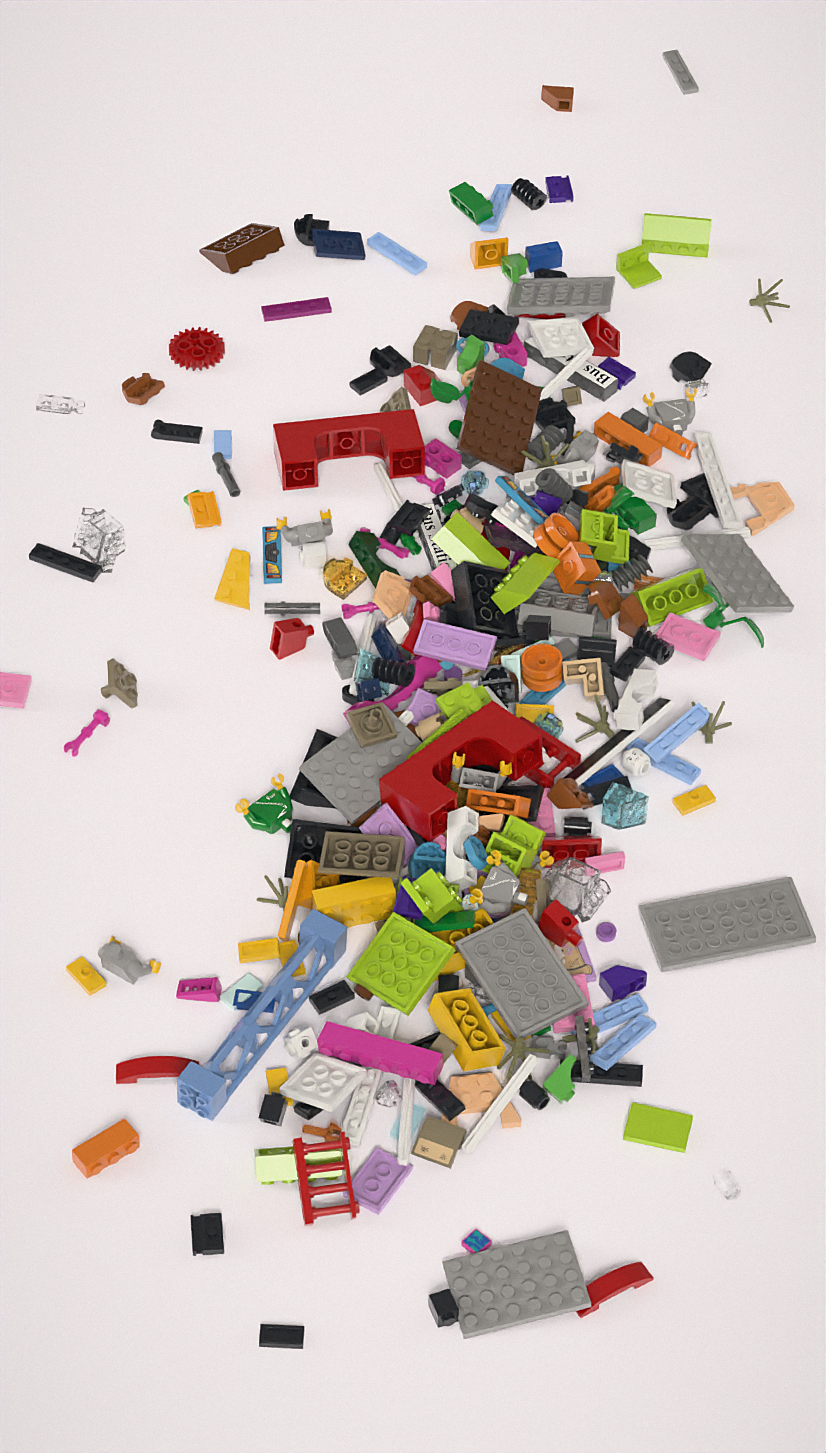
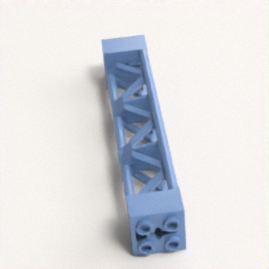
M314 909L309 913L300 925L298 949L232 1029L227 1038L203 1067L191 1061L177 1078V1102L182 1107L191 1109L202 1118H207L211 1121L215 1119L244 1078L329 970L336 965L346 952L347 926ZM314 948L317 954L308 979L295 981L292 974ZM324 953L327 963L317 974ZM303 988L304 992L294 1003L293 989ZM274 998L275 1002L279 1003L273 1023L271 1025L259 1026L256 1023L257 1018ZM285 1007L289 1008L290 1010L281 1020ZM267 1033L268 1038L259 1048L257 1034ZM237 1045L243 1048L237 1069L235 1071L222 1072L219 1066ZM249 1052L254 1054L245 1066ZM231 1079L232 1083L226 1090V1082Z

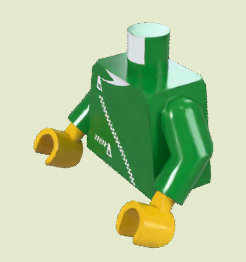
M281 773L277 775L280 782H277L274 776L270 781L273 786L278 788L277 790L273 788L250 806L249 802L244 798L240 800V804L237 803L235 805V810L238 813L243 812V817L254 830L266 831L269 834H274L280 829L286 833L291 832L293 806L286 787L282 785L284 776Z

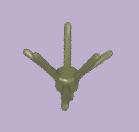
M759 278V295L749 300L751 306H762L769 323L773 321L765 305L790 308V305L770 302L779 300L778 292L768 295L783 282V279H780L762 294L761 279Z
M542 435L541 440L546 458L541 461L524 450L521 453L527 456L528 460L540 464L541 466L535 468L540 469L555 466L554 462L569 447V444L567 443L551 458L549 442H546L544 435Z
M598 695L594 696L601 718L598 722L578 712L575 713L578 716V720L595 728V730L576 739V743L598 732L600 734L605 733L609 738L615 734L609 728L610 724L607 722L609 713L606 712L605 705L601 707Z
M725 701L721 702L714 720L713 713H710L708 722L698 729V731H702V734L705 735L706 744L713 743V734H715L716 730L732 725V722H727L715 726ZM691 702L692 707L696 705L695 702Z
M265 875V880L278 900L257 898L256 901L279 904V907L283 908L284 912L288 898V886L284 887L282 879L278 878L280 895L272 881Z
M588 1018L589 1035H586V1041L591 1043V1052L594 1054L595 1050L599 1049L596 1040L600 1029L598 1026L592 1027V1019ZM576 1034L562 1036L563 1040L558 1042H576Z
M498 1034L500 1039L512 1046V1051L502 1060L497 1069L500 1070L514 1056L506 1076L507 1080L511 1077L517 1058H521L522 1063L526 1059V1051L550 1053L549 1049L526 1047L521 1037H517L515 1042H512L505 1036ZM530 1073V1075L528 1076V1079H529V1080L532 1079L531 1073Z

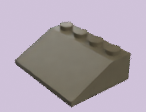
M326 831L318 873L399 878L405 859V837Z

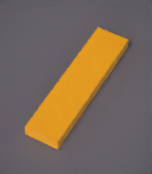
M298 860L296 863L278 932V937L283 942L289 941L308 869L307 863L302 860Z

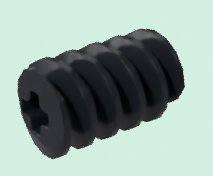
M518 178L512 185V194L531 210H537L545 204L547 195L534 186L533 183H530L528 179Z
M641 627L634 636L633 648L645 653L646 657H650L658 665L665 664L674 653V646L669 647L668 642L663 643L664 640L662 638L658 639L656 634L652 635L650 630L646 632L645 627Z
M377 657L372 665L373 678H379V682L407 687L414 679L415 666Z

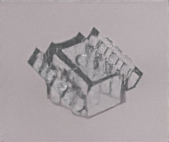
M82 507L80 517L78 518V525H76V532L73 536L72 548H80V554L86 556L93 563L101 565V573H112L116 557L125 552L124 527L104 509L97 512L93 508Z
M573 857L553 863L542 878L549 879L550 904L557 899L572 915H578L582 923L591 920L612 890L607 881L600 878V870Z

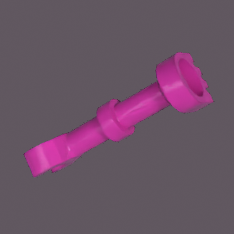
M426 474L413 477L418 483L429 486L430 491L435 495H439L445 490L446 482L441 477L435 481L427 478Z
M366 527L360 528V531L371 532V530ZM377 537L381 544L380 549L389 550L401 559H404V557L408 558L410 552L408 549L395 546L387 542L385 538L380 539Z
M372 601L359 606L341 605L344 619H349L356 613L367 611L372 613L380 608Z
M97 709L93 713L94 719L87 727L82 728L81 734L75 740L64 745V752L67 753L68 750L73 749L72 756L76 757L79 753L80 745L86 738H90L93 735L94 729L99 724L107 727L110 722L108 713Z

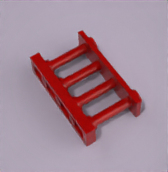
M521 716L519 719L542 734V746L549 758L554 757L560 761L548 774L539 769L544 765V762H542L524 776L537 785H542L543 788H550L551 790L554 786V778L566 767L574 769L581 763V754Z
M344 1131L339 1133V1140L313 1144L303 1143L302 1137L293 1138L292 1143L304 1226H311L317 1217L350 1213L351 1220L356 1219V1214L360 1213L358 1200L354 1201L347 1153V1150L351 1149L349 1136L345 1137ZM341 1148L342 1161L311 1166L305 1163V1155H308V1153ZM344 1170L345 1183L317 1187L308 1184V1177L311 1174ZM347 1191L349 1204L323 1208L311 1206L310 1198H314L315 1195Z

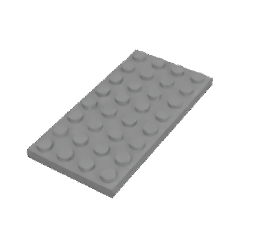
M792 877L639 905L638 909L661 972L816 943L817 939Z

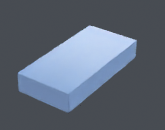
M214 430V453L221 452L224 459H232V430Z

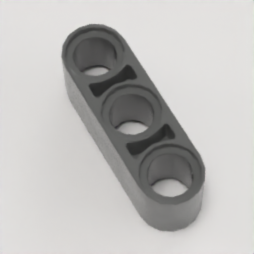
M341 617L322 622L324 634L338 659L358 654L355 640Z

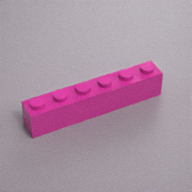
M326 1021L317 1039L319 1053L326 1056L358 1063L364 1067L376 1068L382 1072H390L403 1078L418 1080L424 1084L435 1085L444 1067L442 1053Z

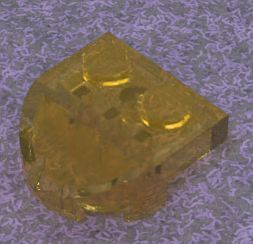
M333 558L323 568V583L326 589L342 600H345L367 580V574L354 567L353 560L349 558H344V560Z

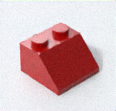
M598 313L582 323L594 347L592 356H620V331Z
M416 365L404 370L403 386L421 407L438 401L431 393L430 384L432 378L438 381L441 380L435 372L421 365Z

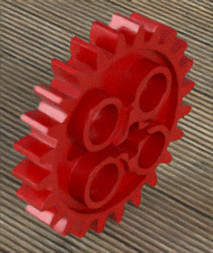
M192 327L191 331L185 329L184 333L179 331V335L174 334V339H170L169 356H171V360H174L175 365L179 364L180 368L186 366V370L191 367L193 371L196 368L202 371V367L209 369V365L215 367V362L220 363V359H223V354H225L223 338L219 337V333L214 334V330L208 332V328L201 330V327L195 330Z

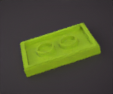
M632 1102L623 1140L685 1153L694 1115Z

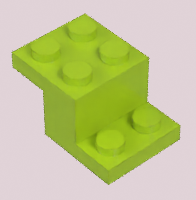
M582 509L580 513L579 542L592 545L591 552L596 560L623 565L625 562H629L630 531L618 529V515Z
M469 682L435 699L436 704L447 720L460 708L467 712L468 717L492 701L483 685L473 689Z
M510 815L503 831L493 832L485 851L487 856H492L493 858L494 856L491 855V852L493 850L499 851L501 854L499 861H503L517 877L521 868L531 867L546 832L515 815ZM488 864L482 871L489 874L492 866L495 867V864Z
M431 868L413 882L408 878L400 882L422 913L433 924L452 909L456 912L464 910L460 904L463 900L453 890L452 885L440 871L436 873Z

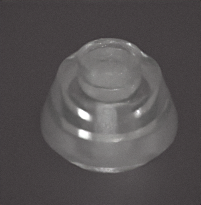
M388 1080L379 1088L375 1097L376 1102L381 1106L396 1107L402 1100V1091L394 1080Z

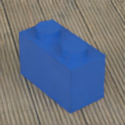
M558 241L525 247V258L527 259L530 273L541 268L553 269L562 267L563 251Z

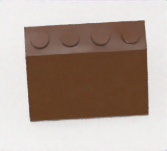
M250 223L199 249V253L222 272L235 274L239 272L240 268L251 266L252 262L266 258V255L269 253L278 252L279 248L285 245L279 227Z

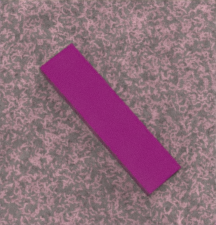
M324 297L261 306V312L264 322L332 313L329 298Z

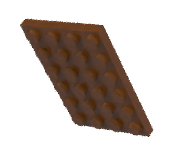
M480 360L477 363L456 449L513 476L514 473L523 472L526 456L521 451L528 452L527 444L531 439L542 388Z

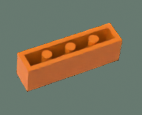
M609 411L594 422V434L610 445L614 442L625 449L631 445L638 448V454H644L642 460L638 462L639 464L651 467L662 458V444Z

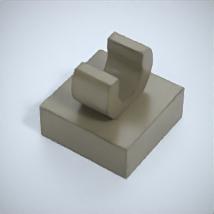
M580 386L561 389L562 399L567 402V407L582 404Z

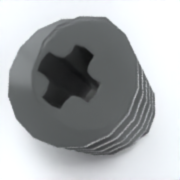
M547 426L540 434L533 438L527 444V453L541 461L546 458L541 440L542 435H544L545 441L549 442L550 454L560 443H563V433L555 426Z
M544 469L537 475L535 483L544 492L557 498H562L561 505L567 504L570 501L573 489L554 469Z
M638 554L637 560L632 558L630 560L631 564L625 562V568L618 566V571L612 570L613 581L620 592H622V585L629 588V581L634 585L635 577L641 581L640 574L647 577V570L653 573L650 564L642 555Z

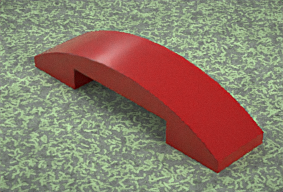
M419 600L415 603L413 609L414 617L409 631L404 635L401 647L415 656L417 654H414L413 650L424 621L423 603Z
M147 1056L130 1059L116 1064V1084L137 1083V1078L179 1077L191 1061L198 1065L199 1061L176 1056Z
M642 1262L619 1267L586 1286L591 1307L575 1312L580 1318H583L598 1310L599 1304L631 1287H634L636 1290L653 1281L654 1277Z

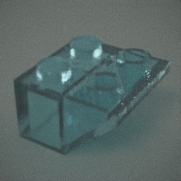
M613 782L603 798L601 823L617 830L645 824L647 821L649 796Z

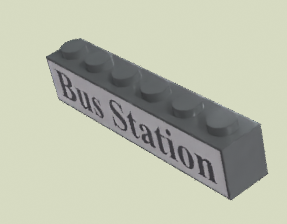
M533 336L524 341L527 357L555 374H558L577 356L544 358ZM587 360L567 379L568 382L580 386V389L603 402L614 395L618 388V378Z
M434 503L423 504V506L430 508V514L417 530L431 570H435L443 562L452 570L458 564L432 540V537L445 525L444 522H441L440 510L436 509Z

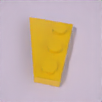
M231 549L214 598L215 601L250 610L251 555L249 552Z

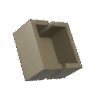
M425 325L413 346V362L428 366L429 351H431V367L446 370L457 350L458 333L444 329L440 331V328Z

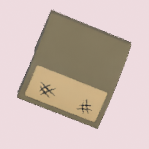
M427 1116L411 1154L451 1169L457 1152L461 1149L467 1130Z

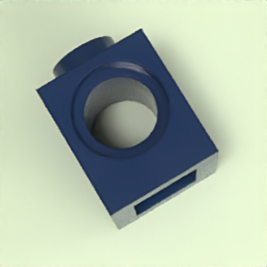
M379 678L355 682L359 701L382 697Z

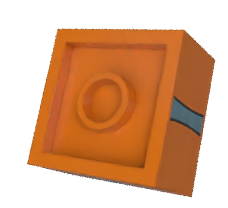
M571 541L555 557L559 559L560 563L555 567L553 573L563 593L580 595L601 573L588 544L585 542Z

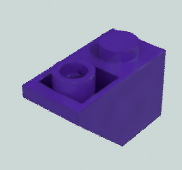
M620 965L601 972L599 977V986L611 1002L623 999L635 991L642 990L647 983L646 971Z

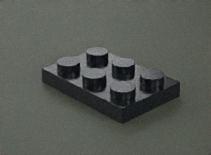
M470 309L459 330V337L468 338L470 335H473L481 341L508 345L519 325V317Z
M542 785L501 786L496 790V793L531 799L528 818H519L526 822L537 821L544 792ZM482 811V812H481V815H482V814H485V815H493V814H496V813H489V812H483V811ZM504 815L503 823H507L509 815Z

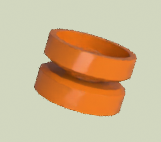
M559 513L551 514L545 519L544 523L540 524L533 531L534 540L539 548L547 556L553 558L571 541L579 542L580 537L574 525Z
M537 644L527 648L521 657L523 684L527 688L538 692L551 691L557 688L563 680V657L561 652L549 644Z

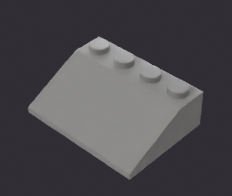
M538 588L528 600L520 604L518 624L523 626V622L527 620L529 615L551 616V631H559L560 634L564 635L571 633L577 634L579 637H592L600 609L597 603L590 605L588 596Z

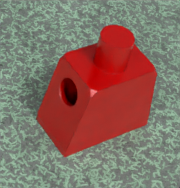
M299 618L276 621L273 624L269 649L279 660L299 652L305 648L307 637L314 635V628L312 625L305 626Z
M557 899L543 910L538 928L544 937L559 947H564L568 942L578 947L584 939L576 932L579 921Z

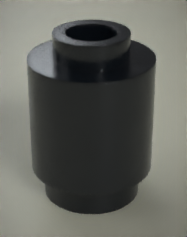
M570 816L564 819V834H568V836H586L587 833H591L592 822L588 821V817Z
M534 1080L525 1081L519 1088V1096L534 1109L542 1110L550 1101L548 1093Z

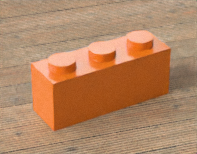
M468 789L466 806L476 811L528 818L531 799Z
M124 1118L72 1149L73 1163L88 1179L93 1175L99 1174L109 1165L116 1164L124 1156L134 1153L140 1147L139 1135Z

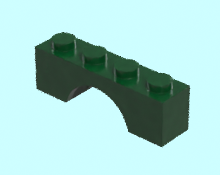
M355 532L348 545L375 589L380 574L385 570L401 576L397 569L388 566L376 555L381 544L374 533Z

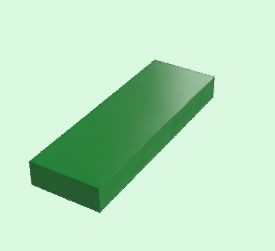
M475 910L447 913L434 924L426 916H423L422 921L415 919L414 924L428 933L473 928L476 913Z

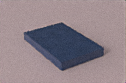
M312 229L311 236L316 257L365 260L366 255L361 232Z

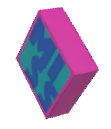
M477 1228L461 1241V1246L471 1254L485 1251L492 1245V1241Z

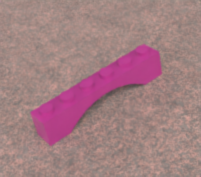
M417 655L408 662V665L413 664L415 666V676L409 686H398L389 696L380 701L357 702L343 712V715L347 720V712L383 702L393 711L399 707V702L409 699L413 691H417L418 688L422 689L424 682L429 678H436L438 676L437 672L442 667L437 659Z

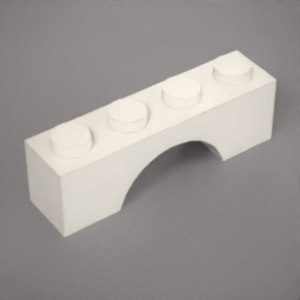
M584 460L514 473L515 484L528 496L535 495L537 489L542 490L535 483V479L542 470L547 468L554 469L570 486L576 487L591 484L590 468Z
M634 669L632 676H629L628 685L623 690V697L619 699L618 709L614 710L613 719L616 721L617 729L640 730L644 721L643 704L639 703V701L654 697L658 687L657 670Z
M467 806L449 812L447 819L445 878L450 884L459 885V891L477 885V869L467 861L463 843L469 836H473L478 832L479 813Z

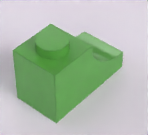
M520 253L502 256V273L512 283L519 282V277L527 274V259Z
M473 335L467 338L465 348L457 358V371L463 375L466 371L476 367L480 360L484 361L485 343Z
M571 1054L552 1073L542 1087L560 1104L564 1101L568 1103L576 1094L574 1092L575 1085L571 1081V1071L577 1059Z

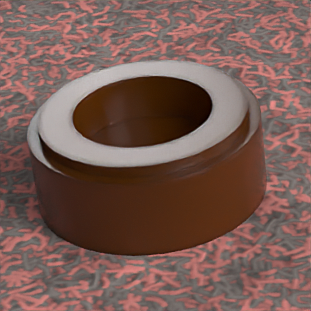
M358 983L353 989L359 997L366 1001H370L374 996L369 990Z

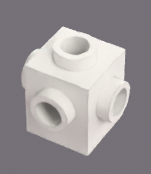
M310 1026L292 1028L288 1031V1035L282 1038L285 1043L284 1048L286 1052L294 1057L304 1058L310 1055L311 1050L318 1046L317 1038Z

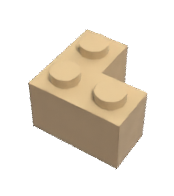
M601 658L562 662L566 685L583 683L586 702L595 701V695H598L599 700H605Z

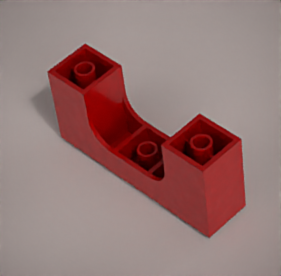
M414 409L273 424L274 455L283 491L318 487V464L332 459L375 456L385 462L389 479L425 475V445Z
M492 700L438 739L426 745L425 748L412 755L405 762L399 764L395 769L383 775L379 779L381 806L388 803L402 823L431 842L447 831L448 813L458 809L457 794L445 786L452 781V761L455 752L459 757L465 754V761L462 766L465 768L476 765H489L500 771L501 761H504L505 765L511 762L512 773L507 775V777L517 781L543 762L542 734Z

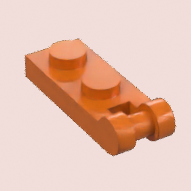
M656 422L649 434L650 438L658 441L663 447L688 460L692 456L693 448L695 449L697 443ZM683 444H686L685 450H681Z
M618 467L610 468L607 474L596 478L591 484L583 485L579 490L588 492L589 500L605 486L612 485L614 487L619 485L620 469Z
M612 485L605 486L588 500V504L584 505L585 510L603 512L611 504V499L615 494L614 487Z

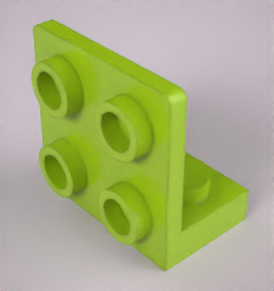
M647 244L617 254L616 270L633 289L662 279L660 272L648 260L649 246Z

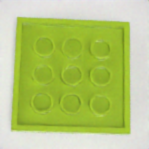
M393 912L346 978L354 984L362 985L375 997L409 1016L456 950L451 945Z

